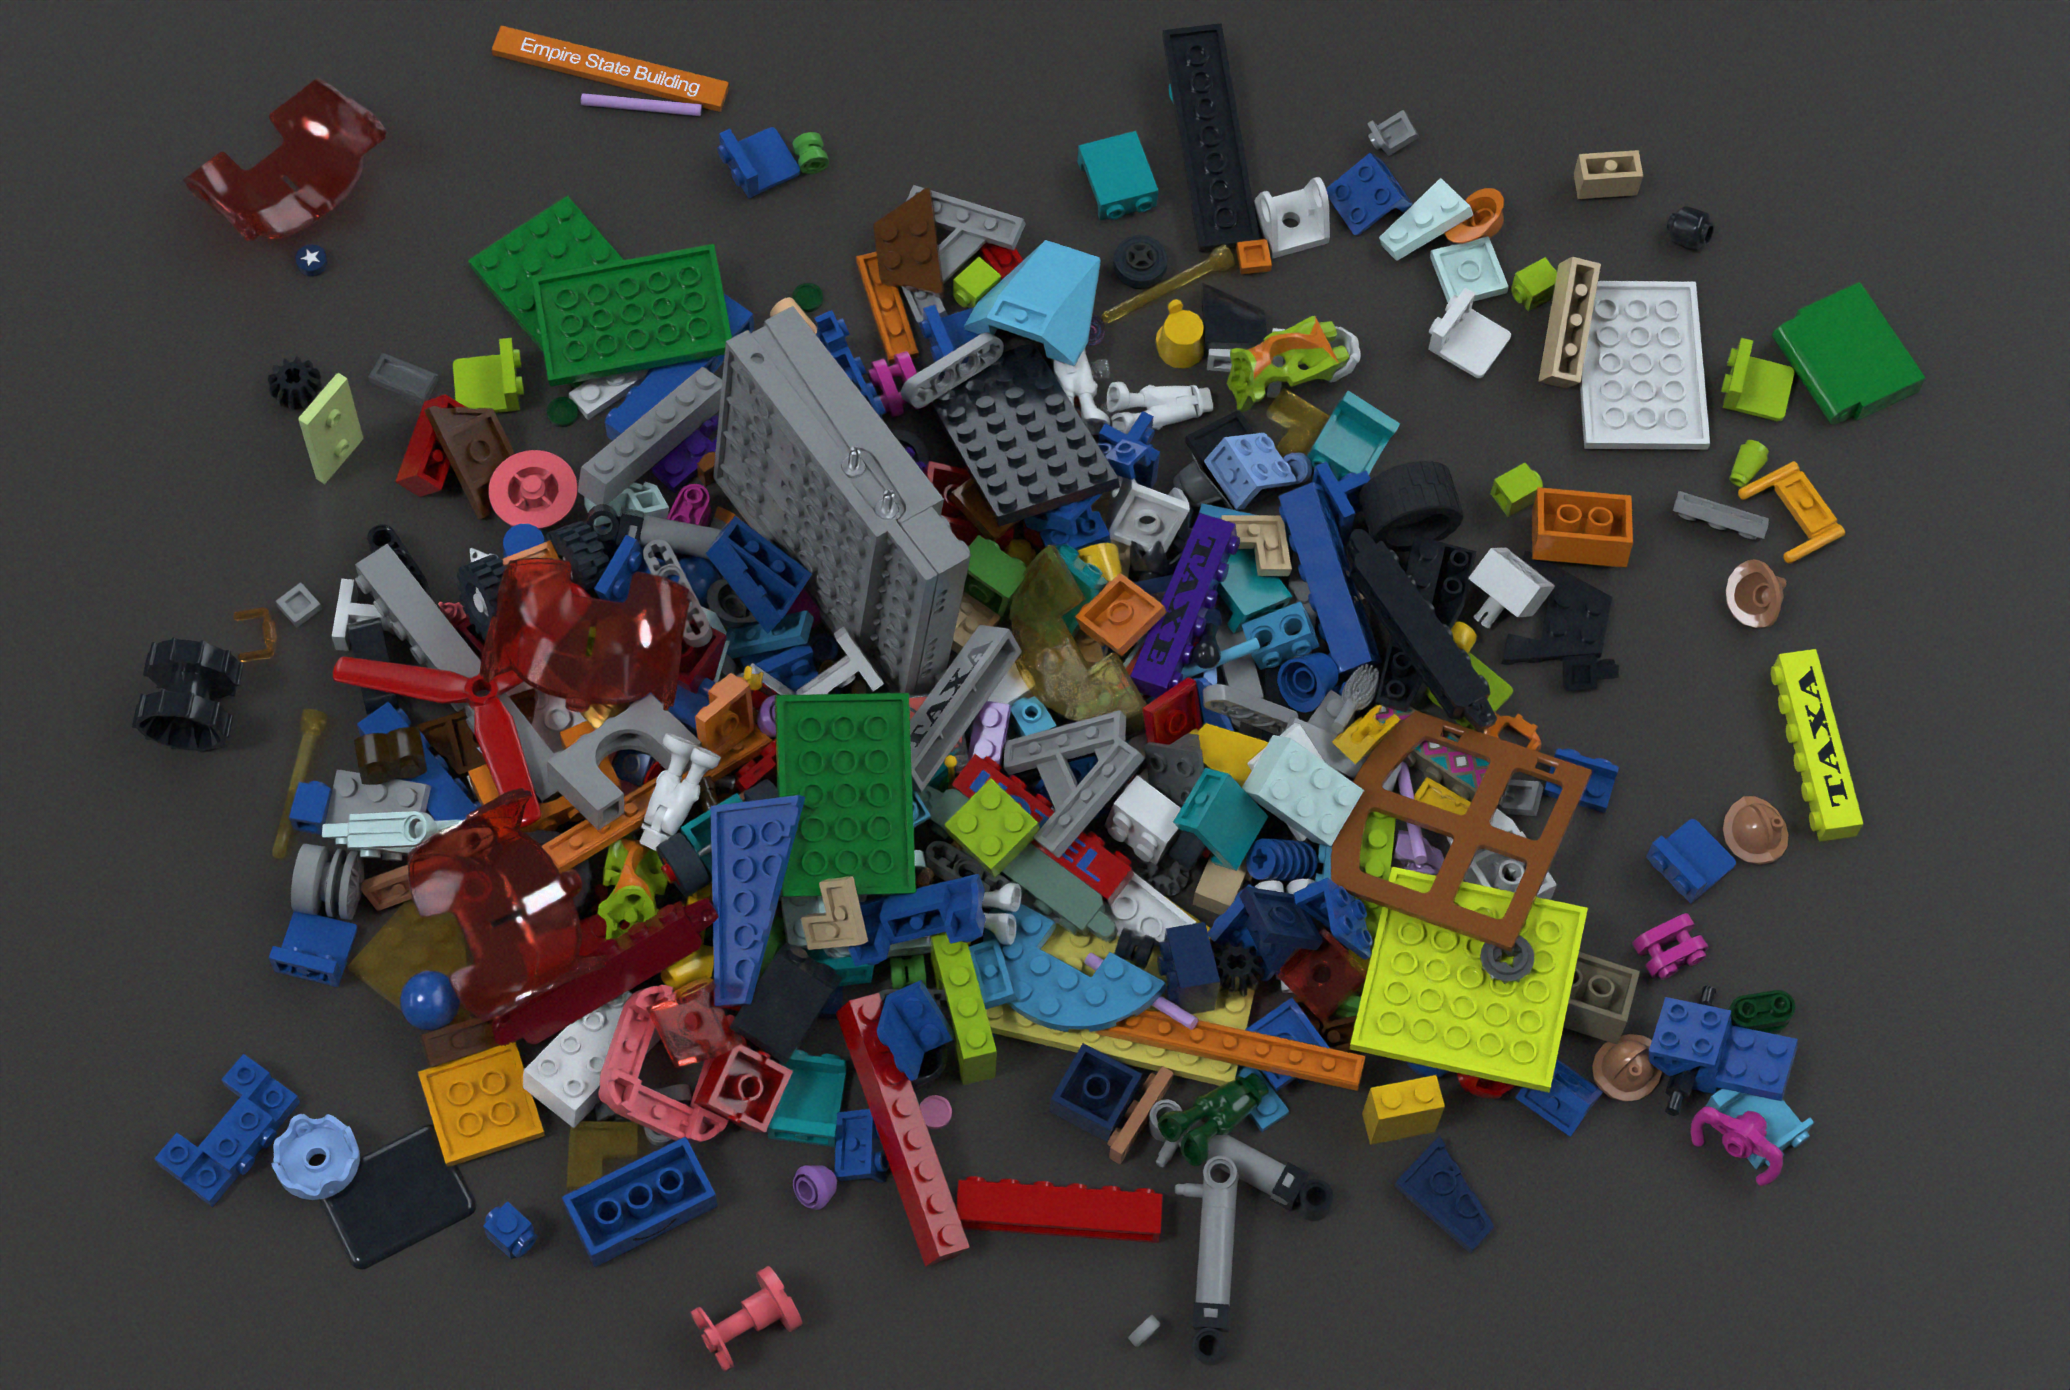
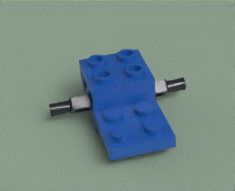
M1703 986L1698 1003L1665 997L1649 1048V1062L1670 1077L1665 1091L1670 1096L1665 1112L1671 1116L1679 1115L1683 1098L1689 1096L1692 1089L1715 1094L1718 1088L1782 1101L1797 1051L1798 1039L1733 1026L1731 1010L1717 1008L1712 1005L1714 995L1716 994V989L1712 986Z

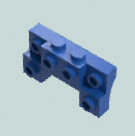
M832 310L815 317L818 328L816 336L882 419L881 415L885 414L886 410L872 382L866 384L862 377L867 372L860 357L854 358L848 347L845 337L849 336L850 333L843 318L837 320Z
M1124 439L1116 446L1103 441L1098 443L1099 448L1118 476L1133 480L1136 477L1133 467L1135 463L1148 466L1151 463L1148 447ZM1102 494L1025 518L1026 528L1038 532L1044 529H1054L1074 536L1077 533L1075 520L1078 517L1090 520L1093 517L1091 505Z
M970 875L917 888L916 893L892 894L859 902L868 942L862 945L849 946V952L855 966L864 964L875 965L887 959L890 945L942 932H946L950 944L960 941L965 943L971 942L981 937L986 917L982 910L985 888L980 875Z
M245 1054L238 1059L221 1079L224 1086L240 1098L199 1147H196L176 1132L154 1158L161 1168L178 1179L211 1207L216 1204L240 1174L244 1175L251 1169L255 1162L254 1157L262 1148H267L272 1144L277 1136L276 1131L300 1103L296 1094L272 1078L267 1070Z

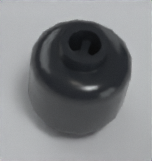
M1688 206L1680 208L1677 213H1672L1667 222V230L1670 231L1672 242L1694 250L1701 248L1703 245H1708L1715 229V224L1711 222V217L1707 212Z

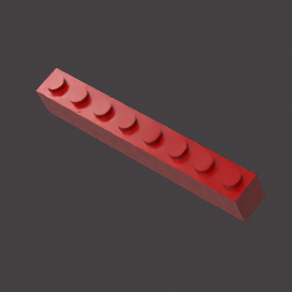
M876 993L849 1000L836 1012L926 1267L955 1258L970 1247L911 1081L905 1072L901 1073L898 1070L891 1050L888 1046H884L878 1038L877 1027L884 1005L880 994Z

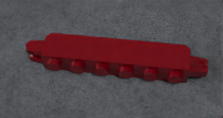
M707 897L687 906H684L682 901L674 905H666L657 912V915L645 922L635 923L621 936L604 941L592 953L575 958L568 967L557 973L546 975L540 983L528 990L517 992L511 1000L506 1002L508 1010L501 1013L499 1017H495L493 1022H491L495 1043L506 1046L524 1037L527 1043L538 1044L699 950L702 943L700 933L718 918L712 902Z

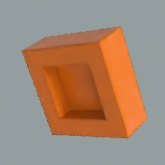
M1267 239L1237 242L1236 250L1241 275L1271 271L1272 262Z

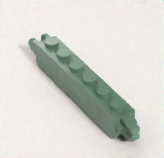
M926 785L922 792L918 791L917 794L931 815V818L928 819L932 824L930 830L943 840H946L948 836L953 839L948 834L944 824L969 798L957 789H949L942 793ZM1031 843L1000 873V875L1010 881L1009 883L1020 884L1021 897L1026 893L1036 901L1033 905L1047 916L1054 913L1062 919L1059 924L1071 934L1076 935L1077 932H1080L1086 937L1091 932L1099 939L1102 938V941H1108L1109 943L1117 939L1118 930H1116L1115 922L1104 914L1106 910L1102 895ZM959 844L956 845L955 848L959 849L960 851L964 852V853L967 854L968 856L972 857V856H971L964 848H962Z

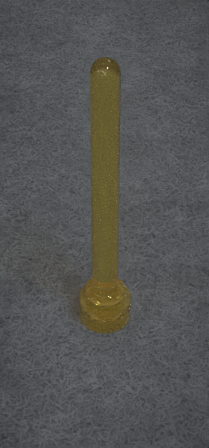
M1225 244L1213 249L1212 254L1208 255L1209 259L1105 311L1102 314L1103 322L1111 323L1212 270L1225 271L1235 266L1231 251Z
M304 709L299 724L302 726L303 737L272 854L276 859H281L285 856L292 831L289 815L298 783H304L316 736H319L321 731L325 730L328 716L318 710Z

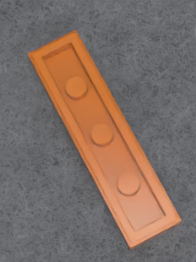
M876 252L856 256L858 270L888 364L895 363V354L905 351L909 353L911 359L919 358V352L898 287L882 284L879 278Z

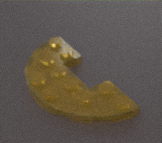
M1049 544L1031 561L1024 571L1023 575L1025 577L1018 593H1014L1009 619L1012 620V634L1022 651L1015 661L1021 678L1042 704L1064 715L1065 718L1074 721H1082L1119 710L1126 716V719L1143 712L1142 708L1146 706V703L1118 654L1110 653L1090 668L1063 621L1062 616L1086 598L1056 546Z

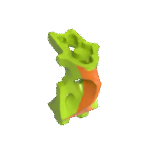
M1310 316L1286 330L1272 332L1264 338V342L1250 349H1231L1232 366L1227 385L1235 396L1237 410H1240L1242 413L1251 409L1253 403L1259 402L1264 398L1266 394L1265 388L1275 381H1287L1293 387L1315 379L1332 380L1336 369L1345 366L1349 360V354L1345 346L1331 348L1329 342L1335 341L1337 336V330L1333 322L1319 323L1316 316ZM1275 357H1283L1286 361L1282 367L1274 366L1273 359ZM1306 364L1309 369L1301 370L1298 365Z
M627 834L608 847L603 870V885L616 886L610 896L599 904L597 912L606 921V940L615 939L626 933L635 923L645 922L657 915L659 909L656 908L655 895H664L668 882L661 870L663 864L659 859L657 851L641 844L639 840H634L630 834ZM623 919L630 923L629 927L624 930L619 927V922Z

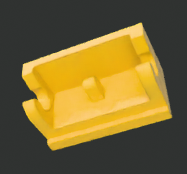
M1382 705L1374 706L1365 717L1357 719L1332 741L1355 765L1370 753L1401 720L1396 714H1393L1385 720V723L1378 722L1376 714L1381 711Z

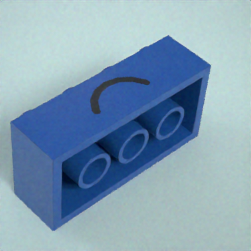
M686 1136L562 1197L565 1210L594 1268L718 1207L716 1194Z

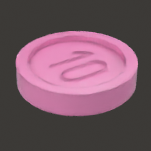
M932 1095L926 1097L919 1106L927 1128L940 1129L950 1122L952 1108L949 1101L944 1097Z

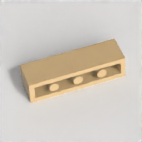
M1571 257L1559 263L1538 382L1565 389L1581 382L1600 263Z

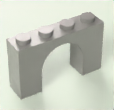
M650 694L641 701L638 700L632 703L627 710L618 716L607 719L602 726L590 734L582 735L570 747L556 752L547 761L548 781L597 830H600L624 814V793L598 767L606 756L624 749L640 750L651 755L668 770L672 754L663 745V738L666 733L689 740L697 744V747H701L702 743ZM691 759L686 765L682 775L690 770L692 765Z

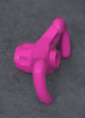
M1709 1106L1703 1107L1696 1113L1692 1120L1690 1131L1694 1146L1700 1147L1704 1144V1124H1711L1713 1128L1723 1134L1722 1143L1730 1155L1748 1158L1754 1153L1769 1161L1768 1169L1756 1177V1182L1759 1186H1765L1778 1177L1783 1166V1153L1776 1145L1770 1143L1765 1138L1767 1123L1759 1113L1747 1111L1743 1115L1733 1118Z

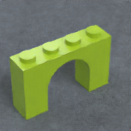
M946 932L931 935L930 964L937 989L944 990L955 1033V1057L962 1084L966 1085L995 1078L997 1050L968 943L960 941L950 944Z

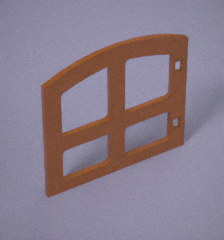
M1414 711L1376 746L1353 780V783L1364 791L1332 844L1331 880L1338 886L1344 887L1354 897L1512 952L1592 776V770L1419 711ZM1443 730L1460 735L1459 741L1456 742L1442 737ZM1423 741H1430L1489 762V766L1474 798L1464 815H1458L1385 790L1382 786L1399 764ZM1540 762L1556 769L1551 774L1536 769L1537 763ZM1516 772H1521L1562 787L1558 800L1538 840H1531L1493 827L1490 824L1511 777ZM1379 812L1453 839L1429 892L1421 893L1369 875L1360 870L1361 845L1369 813ZM1480 849H1486L1527 865L1502 919H1495L1454 904L1456 895L1470 865Z

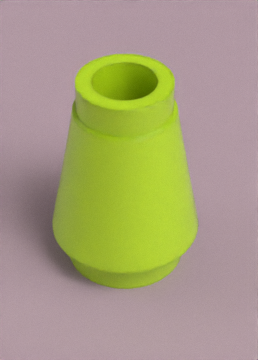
M1747 440L1745 444L1740 446L1729 480L1738 487L1746 486L1768 461L1767 455L1769 450L1757 441Z

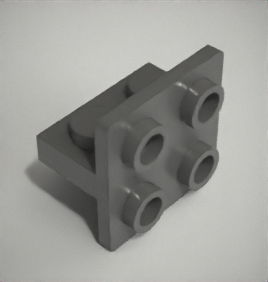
M1188 733L1170 745L1149 742L1145 745L1149 784L1180 808H1182L1204 770L1202 750L1200 749L1199 735Z

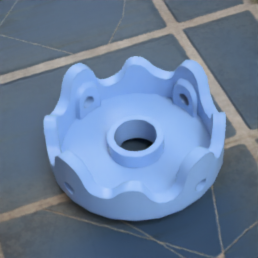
M298 1114L290 1120L288 1129L275 1139L273 1145L274 1162L271 1164L282 1186L292 1195L308 1200L325 1199L342 1191L353 1180L360 1163V1150L351 1128L344 1125L336 1117L327 1114L323 1118L312 1119L305 1114ZM316 1154L326 1155V1159L321 1165H309V1160L312 1156Z

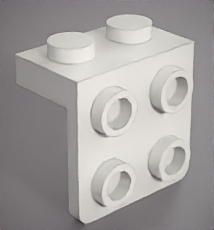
M1464 288L1458 297L1453 295L1445 308L1447 313L1442 319L1437 317L1431 325L1429 333L1432 336L1428 350L1475 378H1482L1509 342L1511 333L1474 311L1472 305L1476 293Z

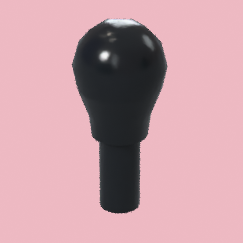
M1206 623L1202 637L1192 652L1194 663L1203 669L1214 668L1221 659V651L1215 638L1216 626L1213 623Z

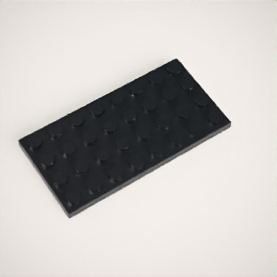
M1034 343L1021 345L1015 349L1003 352L995 363L928 403L999 527L1120 488L1118 476ZM967 363L961 364L960 369L964 368ZM943 371L937 378V384L944 378L945 373Z

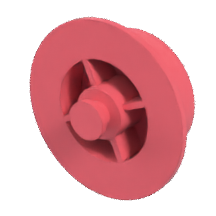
M541 450L523 451L505 459L496 468L489 483L490 503L499 518L511 526L531 524L539 530L551 527L563 520L572 510L578 493L576 476L568 463L553 453Z

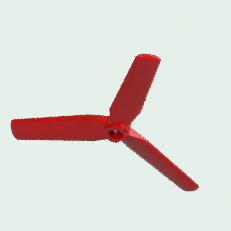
M572 582L568 583L494 651L483 672L471 679L448 670L345 656L340 657L333 669V679L336 682L437 703H468L475 710V737L511 827L515 829L524 828L539 820L542 813L513 716L500 701V696L526 680L593 605V601L581 586ZM481 690L490 691V693L484 697H478L475 695L478 691Z

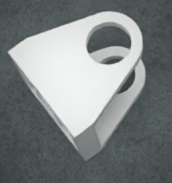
M1320 177L1312 178L1304 189L1271 197L1268 191L1260 192L1253 201L1256 221L1263 239H1267L1272 259L1329 243V200L1325 185ZM1292 218L1299 225L1290 228L1285 226L1282 221Z
M1118 476L1120 488L1112 490L1110 493L1106 527L1110 533V539L1129 546L1131 545V540L1137 542L1138 549L1145 552L1157 541H1160L1166 553L1190 510L1189 502L1183 491L1173 488L1166 495L1137 484L1135 478L1129 480ZM1143 516H1152L1156 519L1151 524H1143L1139 521Z

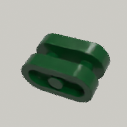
M1773 990L1739 996L1733 1000L1728 1010H1731L1733 1026L1779 1034L1786 1028L1795 1013L1796 1006L1794 999L1787 992Z

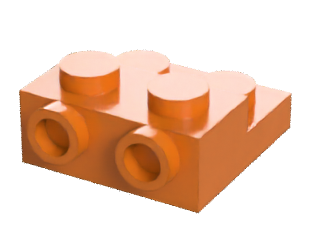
M1119 573L1103 587L1097 596L1081 608L1075 618L1083 632L1100 645L1104 646L1106 644L1122 657L1167 611L1164 605L1123 574Z
M732 673L712 686L708 691L709 705L703 707L695 716L697 738L702 743L701 747L716 753L720 757L724 756L755 730L750 684L744 678L737 677Z

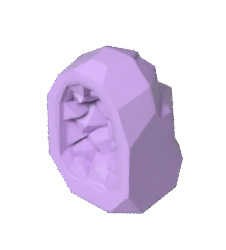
M1399 830L1391 865L1401 869L1436 875L1442 866L1444 857L1441 850L1431 846L1427 839L1423 838L1427 862L1421 865L1414 862L1408 831Z

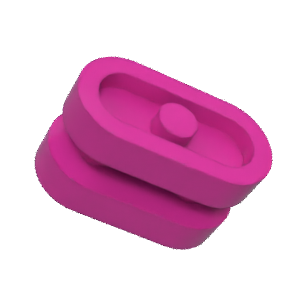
M907 351L894 355L895 365L888 367L886 361L880 359L871 362L872 369L867 370L869 381L872 382L874 387H878L881 394L879 397L886 413L891 418L904 414L902 404L907 403L902 399L901 392L898 393L893 378L900 376L904 385L910 377L917 374Z
M689 484L683 487L666 519L707 527L711 520L708 490L699 484Z
M1688 913L1679 915L1646 931L1632 942L1639 956L1648 953L1651 955L1652 959L1645 966L1652 978L1660 977L1661 980L1667 979L1678 972V967L1686 963L1689 966H1693L1706 958L1705 952L1709 949V946L1702 935L1691 938L1689 932L1695 927V924ZM1675 940H1678L1680 943L1666 951H1663L1661 948Z

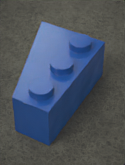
M736 516L720 531L705 553L767 634L784 618L812 575L811 572Z

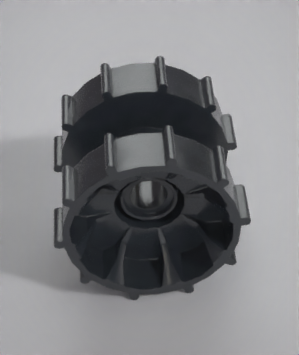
M172 637V640L159 643L152 642L150 652L147 653L143 676L149 677L157 685L156 688L161 689V691L148 695L140 694L139 703L136 704L132 728L138 729L145 736L146 740H153L169 746L171 749L178 748L204 752V750L218 747L225 748L226 738H229L234 715L228 714L220 706V702L213 701L226 696L235 697L237 686H240L244 663L238 662L230 650H223L207 644L203 640L199 642Z

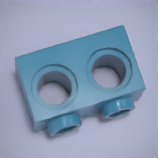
M1301 601L1241 624L1246 641L1257 638L1261 650L1250 654L1260 670L1278 666L1282 661L1295 656H1304L1311 650L1320 647L1310 615ZM1301 629L1299 633L1292 635L1296 630ZM1271 641L1269 645L1262 647L1266 642Z

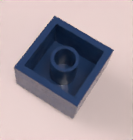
M1205 922L1166 928L1164 941L1159 943L1161 956H1157L1160 976L1165 975L1168 984L1166 986L1167 989L1164 991L1165 998L1190 1014L1215 1010L1220 979Z
M1082 1043L1051 1098L1049 1112L1108 1142L1138 1092L1142 1074Z

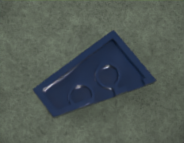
M1439 1135L1395 1182L1394 1187L1471 1254L1490 1234L1494 1225L1475 1193L1468 1187L1461 1175L1460 1168L1456 1162H1453L1445 1148V1143Z

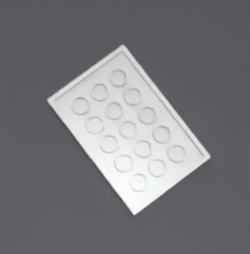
M1598 281L1580 382L1584 449L1708 450L1710 436L1696 282Z

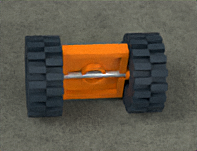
M583 521L574 522L547 533V538L542 544L503 559H497L496 555H489L465 564L458 569L457 578L459 582H457V588L461 591V594H459L460 601L464 602L465 607L463 609L465 614L468 613L469 621L472 626H476L478 635L482 634V638L485 641L493 642L515 633L525 624L524 621L529 620L571 582L581 586L590 595L592 601L600 599L594 588L606 570L609 558L603 552L604 546L602 542L597 540L598 535L595 531L591 532V527L588 524L584 525Z

